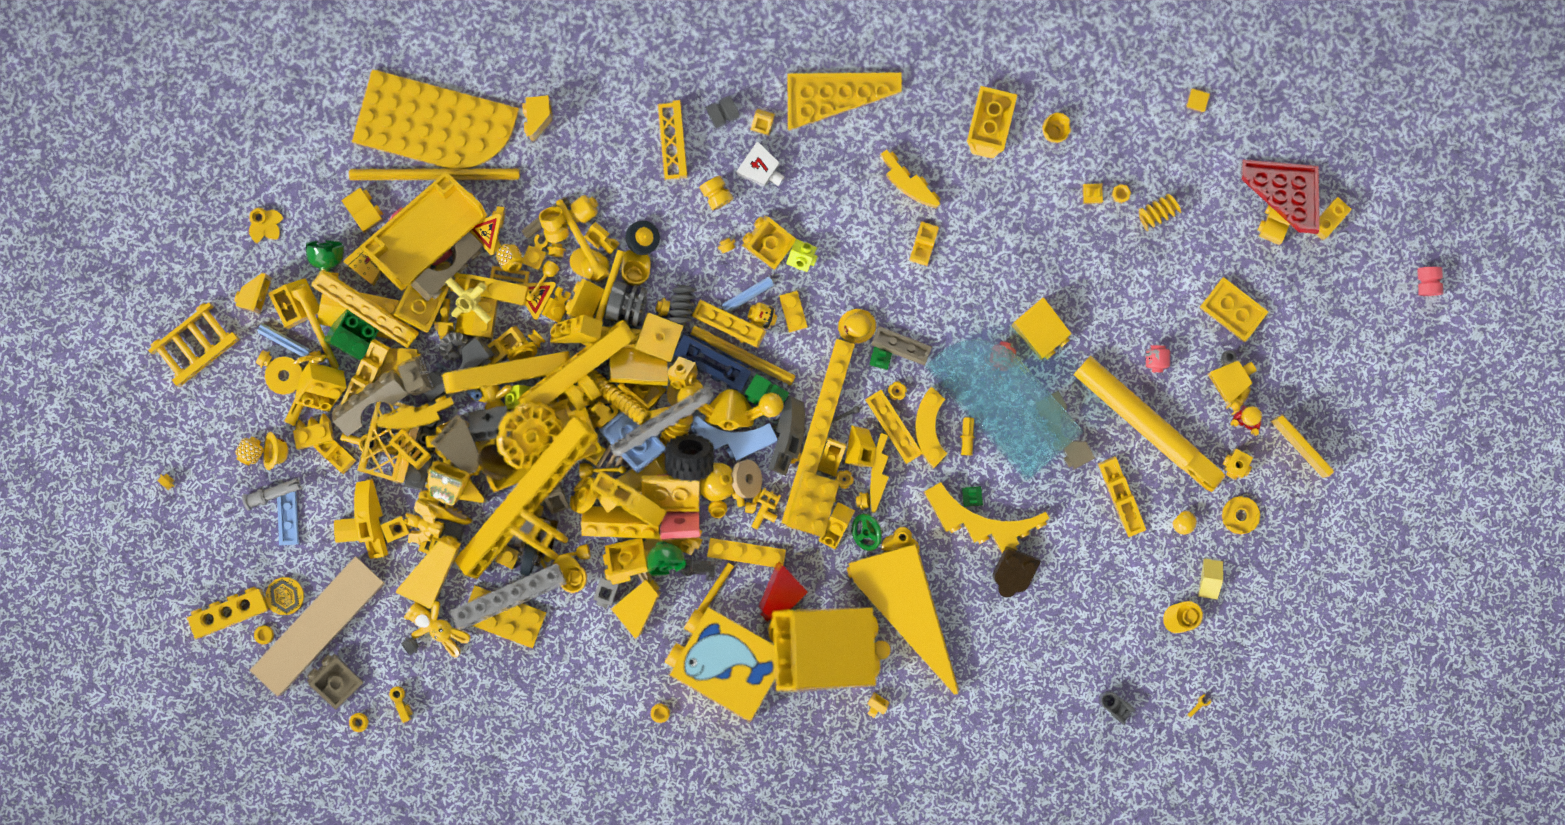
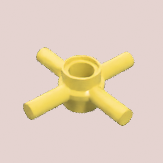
M451 277L446 281L450 288L459 296L456 300L457 307L451 313L453 317L457 318L462 312L468 313L470 310H473L485 323L492 319L478 305L481 301L480 294L486 289L484 283H480L475 289L469 288L464 291Z

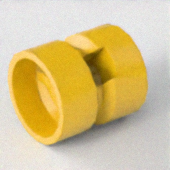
M721 175L708 180L699 187L704 197L709 198L707 202L712 211L725 206L734 199L729 189L724 188L726 184Z
M548 207L540 212L539 220L548 242H561L569 236L565 216L560 207Z
M587 375L578 381L577 386L572 385L564 391L578 411L586 407L589 400L594 401L601 396L599 389Z

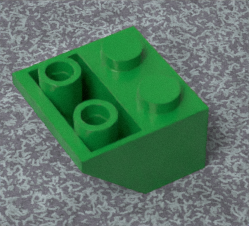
M346 309L332 324L324 341L352 358L361 361L379 330Z

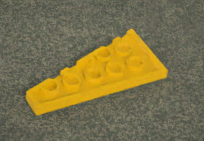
M787 73L788 131L902 93V73Z

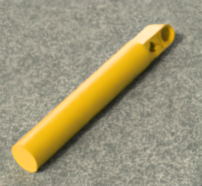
M1091 355L1073 374L1206 490L1213 492L1225 478L1224 473Z

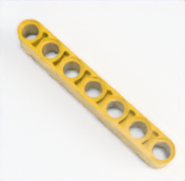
M621 320L600 335V340L588 344L518 398V402L520 404L534 402V404L542 403L547 405L635 338V334L625 320Z
M569 351L444 373L442 377L446 394L544 377L569 360L570 354Z

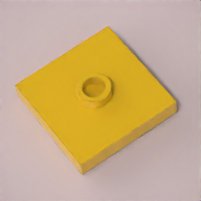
M647 313L634 349L671 362L683 325Z

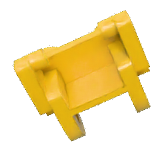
M598 401L587 408L594 429L597 426L602 427L618 414L616 406L611 404L607 407Z

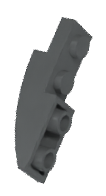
M792 396L787 397L776 429V432L780 433L768 467L769 470L784 476L788 472L792 458L798 459L805 427L804 402Z
M438 414L439 421L419 427L415 441L431 455V458L420 470H417L410 463L404 487L424 490L435 452V447L426 446V436H436V427L441 425L442 415ZM421 453L414 461L417 462L419 458L423 455V453Z

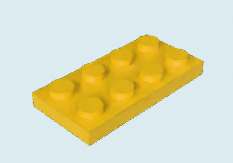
M474 585L468 603L492 591ZM522 603L473 626L533 649L547 612Z

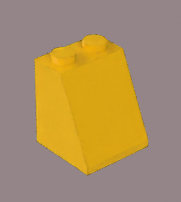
M1044 297L1011 325L1040 360L1044 357L1048 360L1056 353L1054 349L1058 345L1062 348L1070 341L1068 337L1071 335V332Z

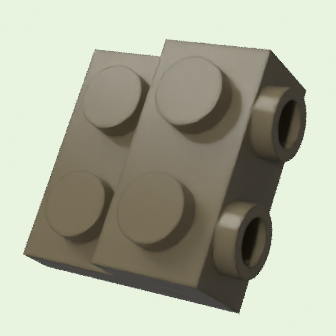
M334 653L332 656L327 655L321 663L323 665L318 670L314 668L307 676L309 678L307 682L313 690L336 710L363 684V681Z

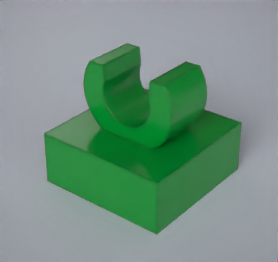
M874 346L869 365L888 370L892 353Z
M981 486L962 488L964 507L983 505Z

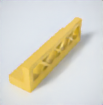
M673 100V103L658 104L664 179L687 178L680 100ZM673 107L674 115L670 120H667L663 116L662 108ZM668 125L675 129V135L671 139L664 135V130ZM670 144L677 148V153L673 158L666 154V148ZM672 162L679 167V174L668 175V167Z

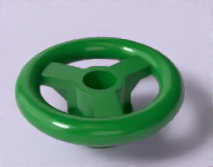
M860 514L855 517L852 523L853 539L861 549L873 551L879 547L882 540V531L878 521L873 516ZM862 521L863 528L861 534L858 535L857 526ZM870 538L875 542L872 545H866L862 540Z

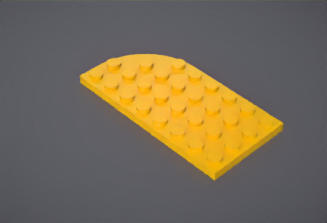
M372 69L352 143L444 168L468 169L488 162L506 146L513 133L519 108Z

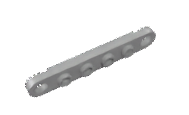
M709 387L700 389V392L697 391L693 396L686 397L626 434L625 438L618 439V442L615 441L610 448L615 456H619L635 446L642 445L649 437L660 434L662 429L676 424L680 418L685 415H691L695 409L708 402L713 397L712 391Z

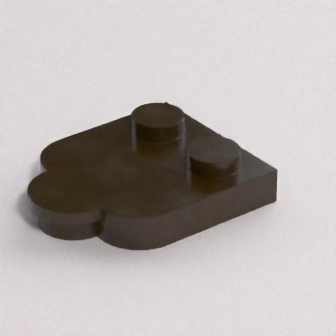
M1006 546L992 575L996 584L999 585V594L1002 597L1009 598L1016 592L1027 590L1041 560Z

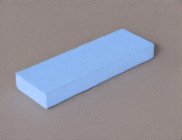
M297 491L277 498L279 545L299 544Z

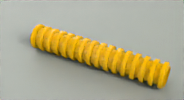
M593 369L587 374L599 389L601 396L616 406L617 409H620L621 412H624L630 419H633L639 426L649 421L651 412L646 411L635 400L633 401L629 395L599 374L598 371Z

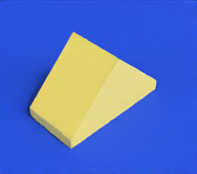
M1203 559L1198 597L1218 600L1223 583V561Z

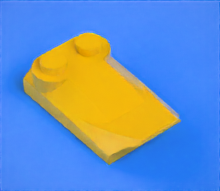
M980 86L967 138L971 154L993 159L997 154L1004 151L1017 94Z

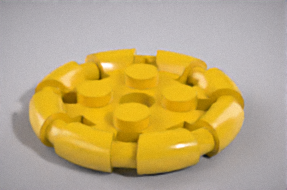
M526 402L515 406V410L511 413L508 412L498 427L500 429L499 435L496 436L498 451L501 455L503 454L504 460L510 466L517 469L525 468L530 470L532 465L541 457L538 454L544 452L563 431L560 419L555 416L556 413L549 406L542 403L534 404V402ZM534 412H537L536 418L533 417ZM518 416H521L522 419L519 422H517L515 419ZM507 431H510V437H506ZM530 432H534V439L527 441V435ZM548 436H553L552 442H547ZM514 447L516 451L511 453L509 450ZM529 455L528 459L525 461L524 456Z

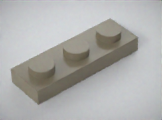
M878 326L871 344L924 366L932 348L929 345Z

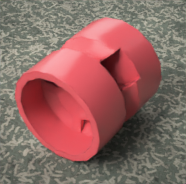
M1422 267L1417 269L1418 280L1421 281L1418 284L1419 296H1438L1444 294L1443 284L1440 283V280L1443 278L1442 267Z

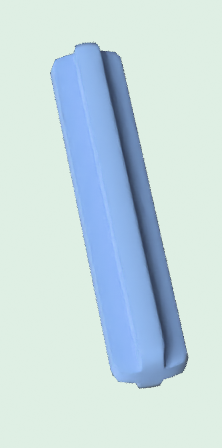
M767 277L723 303L724 311L729 313L773 287L772 279Z
M263 323L257 330L258 333L302 357L308 356L311 351L309 348Z

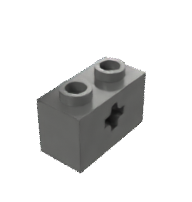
M506 406L469 412V432L474 442L495 439L499 435V424L509 412Z

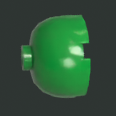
M317 240L307 242V260L312 266L319 268V271L324 269L329 272L331 268L341 263L344 256V244L342 245V242L325 240L326 243L318 244Z
M666 541L656 543V546L650 550L646 558L648 572L652 576L670 574L669 570L675 569V572L686 566L682 550L678 546Z

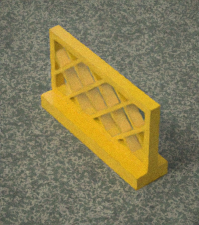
M376 402L357 471L401 484L404 482L409 461L399 452L392 458L388 454L386 448L391 446V444L384 446L379 436L386 432H389L392 438L394 435L391 431L392 429L388 428L377 434L374 426L380 420L377 419V415L382 416V413L379 409L381 402ZM400 402L394 404V406L398 407L406 405ZM389 404L390 408L392 409V411L389 412L390 415L392 413H397V410L394 409L393 405ZM413 407L415 413L418 412V407ZM419 427L403 429L416 440ZM405 436L401 439V444L407 439ZM377 438L382 448L372 453L369 443ZM409 442L403 451L405 452L412 443ZM383 450L388 460L379 465L374 455ZM369 457H372L376 464V467L371 470L363 468L364 461ZM388 462L393 467L391 476L384 474L381 466Z

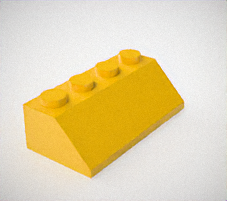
M322 293L317 320L320 325L331 327L346 308ZM361 293L392 315L399 303V300ZM380 330L376 335L377 337L392 340L391 337L384 334Z

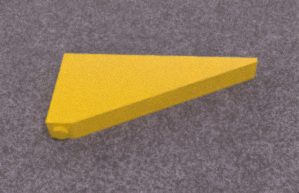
M917 543L848 563L847 572L849 578H853L854 583L953 694H958V684Z

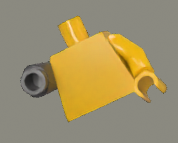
M1226 350L1220 359L1222 367L1208 373V376L1225 403L1228 404L1226 409L1231 407L1233 409L1232 415H1234L1246 402L1251 392L1250 385L1252 384L1249 376L1255 373L1257 369L1252 362L1242 367L1240 362L1236 361V353L1232 350Z

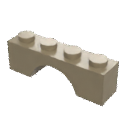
M468 232L450 248L453 256L450 268L443 271L427 268L411 286L426 301L431 297L435 300L443 292L440 288L444 284L447 287L449 286L446 281L450 277L455 280L456 278L453 275L457 271L459 273L463 272L468 266L466 262L470 258L474 260L481 253L479 249L483 245Z
M394 370L382 374L377 381L368 384L360 393L352 395L347 402L336 406L332 411L333 423L348 437L362 427L361 414L368 405L375 402H386L394 405L408 395L403 380Z
M1057 391L1038 401L1036 410L1040 417H1045L1047 421L1045 426L1050 434L1053 433L1057 440L1054 443L1059 451L1063 450L1066 456L1063 459L1067 467H1072L1074 470L1095 459L1086 441L1077 442L1071 440L1063 432L1061 418L1068 407L1060 392Z

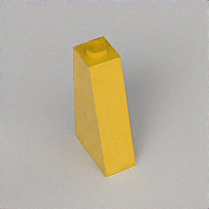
M443 536L398 587L396 593L431 609L433 603L437 601L461 543L457 542L454 537Z

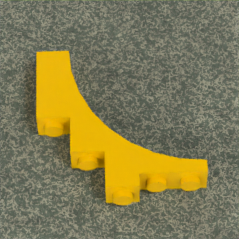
M941 482L924 491L945 532L950 530L953 533L961 528L960 524L963 523L973 543L978 541L981 544L990 539L988 535L991 534L1001 553H1003L1006 546L1018 550L1016 546L1020 543L1016 537L1024 538L1031 534L1030 529L1036 527L1038 530L1047 525L1046 520L1050 519L1046 512L1020 521L987 519L972 513L960 505L948 493Z

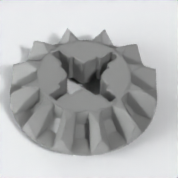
M458 332L447 334L439 344L440 354L446 360L454 362L458 358L462 359L461 349L469 343L465 335ZM452 342L457 346V352L452 349Z

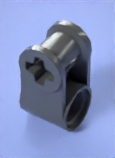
M1105 691L1099 696L1100 705L1123 725L1126 724L1125 721L1130 714L1136 711L1134 707L1113 692ZM1107 695L1113 697L1111 705L1104 703V698Z

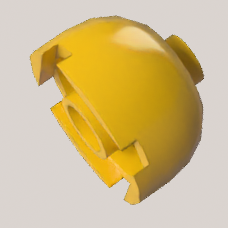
M714 463L711 475L699 481L700 493L710 501H722L730 497L735 491L732 483H734V478H732L733 470L724 463Z

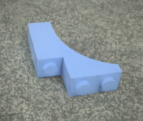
M697 415L693 417V422L690 426L693 434L698 433V435L712 442L714 451L729 445V448H727L731 459L735 458L736 461L778 441L770 423L747 432H727L710 426Z

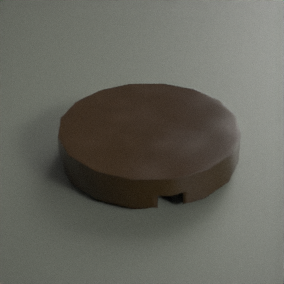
M497 444L485 446L478 455V464L482 467V472L490 478L496 480L507 479L516 469L504 460L503 454L501 455L498 451Z

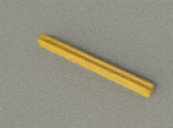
M698 326L693 327L692 335L788 385H792L794 382V374Z

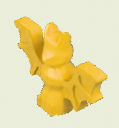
M418 498L414 510L422 515L423 518L406 513L408 520H405L404 523L420 529V531L412 530L410 532L408 543L415 542L421 545L425 540H432L431 534L439 538L444 523L435 521L434 518H436L437 513L430 509L429 503H423Z

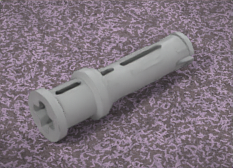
M298 478L266 490L260 488L252 494H243V504L248 511L252 510V507L261 504L266 505L269 500L301 490V486H298L300 481Z

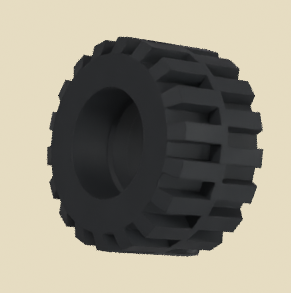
M683 434L682 436L678 435L676 438L670 439V442L666 444L665 469L673 478L692 482L700 481V479H705L711 475L714 466V447L707 438H703L700 435L696 436V434Z

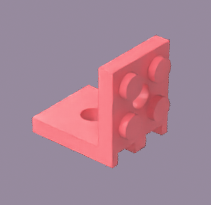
M663 474V475H657V476H672V475ZM667 512L660 523L661 539L700 537L699 512Z

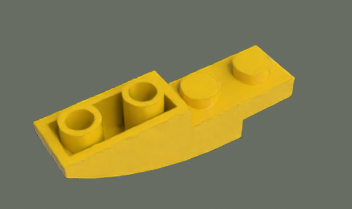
M886 149L881 153L880 157L890 168L886 177L900 191L926 206L936 209L940 206L939 201L941 199L935 191L931 192L927 188L929 184L922 176L919 178L916 174L910 179V172L905 166L901 168L897 163L899 159L894 152L891 151L889 153Z
M455 273L453 275L456 278L454 281L464 291L469 288L475 289L480 283H484L486 289L480 294L481 297L525 306L529 288L527 286L470 274Z
M446 396L435 400L436 404L431 406L425 404L418 407V412L416 413L413 406L408 407L404 405L397 408V413L390 415V413H386L380 416L377 425L378 427L388 429H410L439 421L440 418L437 413L453 406L454 402L451 397L446 398Z
M601 471L590 487L593 491L621 506L625 511L656 529L667 513L639 492Z
M369 479L356 482L354 514L359 543L365 542L369 559L389 555L379 522V517L383 516L374 481Z

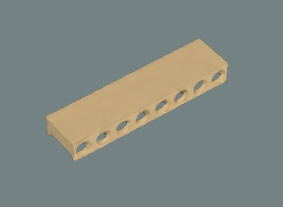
M355 556L249 671L277 697L281 696L385 583Z

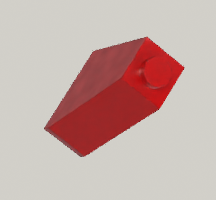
M780 562L776 564L758 606L762 610L760 615L767 622L772 621L773 612L789 611L808 593Z

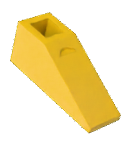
M581 315L553 324L550 331V342L591 343L600 340L603 322L586 315Z

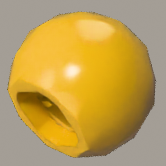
M1184 510L1173 520L1172 525L1176 532L1187 535L1195 530L1197 521L1193 513Z

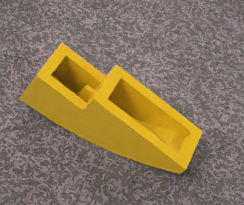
M517 325L511 327L500 337L488 344V347L494 354L490 359L492 362L488 365L498 364L507 357L508 351L513 349V345L528 341Z

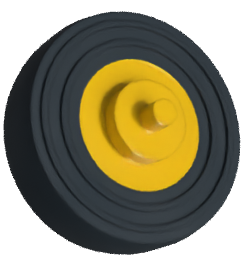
M640 220L629 226L626 231L625 240L632 252L638 255H647L658 247L660 234L653 223Z

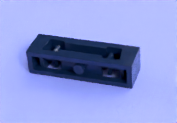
M689 332L683 335L674 353L677 359L682 357L695 362L699 372H707L713 380L723 381L728 384L727 387L734 390L742 391L754 370L748 364ZM701 349V353L709 356L710 358L720 362L721 364L727 367L729 365L732 367L730 368L729 372L726 373V370L720 368L719 366L709 362L708 360L700 356L697 358L696 355H698Z

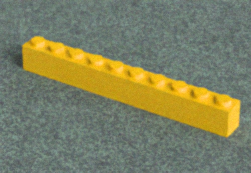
M836 338L781 524H787L802 471L813 474L817 472L855 344Z
M573 417L568 422L563 431L543 452L542 456L532 465L527 474L459 553L454 561L465 576L478 579L513 538L514 535L508 531L509 527L514 525L520 529L527 521L518 515L519 511L524 508L533 514L598 435L586 421Z

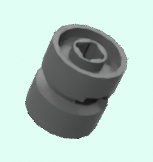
M730 95L722 98L720 104L714 102L705 107L716 129L726 125L727 119L734 121L740 117Z

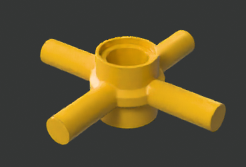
M377 422L375 423V426H374L376 432H377V430H378ZM342 433L340 440L357 444L360 450L363 451L367 434L360 438L354 435L347 437ZM377 438L373 440L372 453L382 448ZM389 446L386 448L388 454L397 455L398 451L394 447ZM367 458L364 461L363 468L365 469L367 467L369 458Z

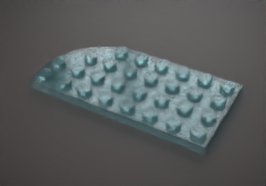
M982 339L957 342L945 348L925 366L969 417L974 418V423L1026 481L1084 432L1013 352L1002 345Z

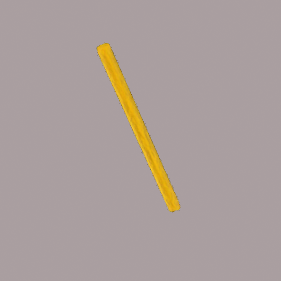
M350 169L349 180H436L445 171L455 180H519L520 170Z

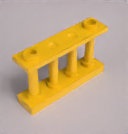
M209 302L199 305L196 308L197 312L163 339L155 340L148 350L151 354L158 352L175 373V378L172 381L178 387L189 381L240 340L235 333L229 334V332H225L209 312L214 308ZM202 316H204L220 337V342L215 346L210 344L194 324ZM187 328H189L205 349V354L200 358L194 355L179 336ZM172 340L190 361V366L185 370L179 367L164 348Z

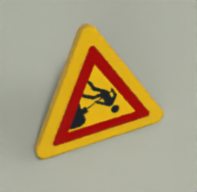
M502 214L484 218L469 231L490 255L495 254Z
M543 282L532 301H528L526 298L525 305L535 320L541 315L556 287L555 282ZM538 283L517 284L529 287L527 293L529 294L533 291V289L536 287Z

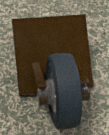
M535 515L557 530L559 521ZM527 520L520 530L529 534L534 524ZM541 529L535 539L542 542L547 532ZM516 536L514 546L520 547L517 562H521L520 574L530 576L533 567L540 566L543 553ZM553 537L552 541L550 542V544L548 545V547H549L550 549H553L554 540H555L554 537Z

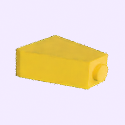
M649 578L611 608L635 639L642 634L661 594L658 583Z

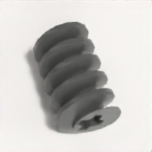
M675 284L678 287L673 288V292L677 295L671 296V299L676 302L670 303V307L675 310L669 311V314L673 317L668 318V320L688 326L686 322H690L692 319L687 317V315L693 314V311L688 308L695 305L690 300L696 299L691 292L697 291V289L691 286Z

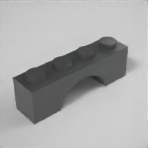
M482 337L473 339L461 349L463 359L459 370L486 366L492 362L490 359L494 354ZM438 371L429 373L434 387L433 390L424 393L429 401L432 402L440 397L447 396L442 373Z

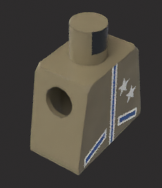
M422 355L403 361L398 366L407 393L417 396L434 389Z

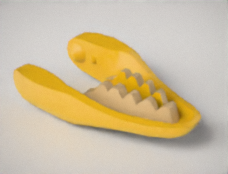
M429 490L419 492V499L423 503L430 504V509L437 513L436 518L463 525L473 522L466 514H462L461 510L458 511L457 507L453 508V505H449L448 509L438 505V500L429 496Z

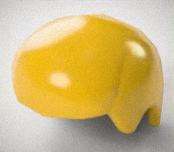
M1059 112L1049 115L1042 125L1044 137L1051 143H1060L1066 140L1071 132L1069 117Z

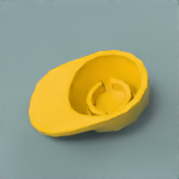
M582 248L576 249L570 256V267L576 274L596 281L592 275L593 267ZM592 250L599 264L606 267L609 272L610 263L607 257Z
M627 250L624 253L621 263V275L626 283L631 286H640L646 282L650 274L651 265L648 254L638 255L631 250Z
M560 555L553 562V565L558 564L567 582V584L561 587L570 593L581 591L587 584L588 575L585 569L572 556Z
M1191 601L1168 607L1163 616L1165 628L1172 633L1194 630L1203 621L1202 609Z

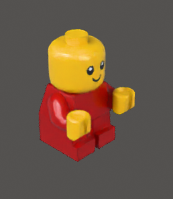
M1242 405L1241 409L1233 416L1230 425H1234V427L1245 425V428L1251 430L1250 433L1257 436L1261 427V411L1254 406L1247 407Z

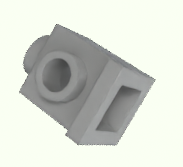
M600 578L593 600L597 601L596 605L607 608L608 605L612 606L620 584L612 585L611 581ZM604 590H608L610 592V595L608 597H604L602 595Z

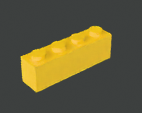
M592 506L588 511L582 513V536L659 539L660 525L656 529L625 511L622 507H617L607 513L604 507Z

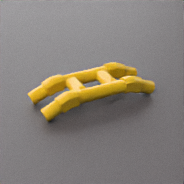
M522 508L518 515L534 524L530 533L527 534L514 525H511L508 531L546 556L556 560L558 554L550 549L548 545L553 537L562 543H567L568 537ZM542 529L547 534L542 542H539L535 538Z

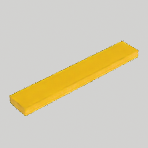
M324 269L321 270L311 284L312 287L406 348L411 345L419 334L417 330Z

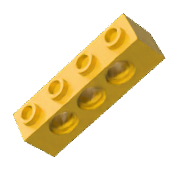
M252 587L245 590L244 595L238 597V594L227 597V601L220 604V601L210 604L209 609L202 611V608L190 612L192 616L187 617L194 638L199 639L267 612L270 609L262 589ZM245 599L250 602L248 610H244L241 606ZM226 607L232 609V615L228 618L223 613ZM208 614H212L214 617V622L211 625L206 623V616Z

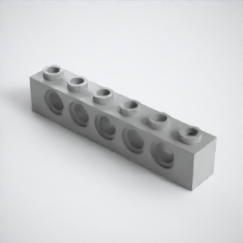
M554 564L457 607L450 612L457 629L463 630L567 584L560 566Z

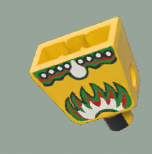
M436 461L428 471L429 496L437 499L438 505L448 509L449 505H454L462 496L470 473Z

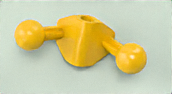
M694 386L683 387L678 393V402L690 395L693 396L699 390ZM728 389L719 393L709 405L705 403L698 407L697 410L705 415L707 423L718 425L725 430H734L738 427L752 426L754 419L762 415L767 417L778 416L782 412L784 404L778 394L767 393L762 396L759 405L752 408L744 395L737 390Z

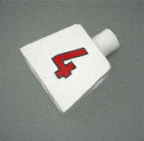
M756 142L736 171L737 175L763 187L766 186L769 180L779 186L784 179V176L776 171L780 163L758 142Z

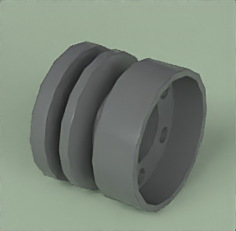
M615 280L610 293L605 319L618 322L621 315H625V322L629 324L630 318L633 317L632 326L637 327L645 312L647 288L642 287L640 294L637 295L638 286L635 285L631 293L627 292L628 283Z

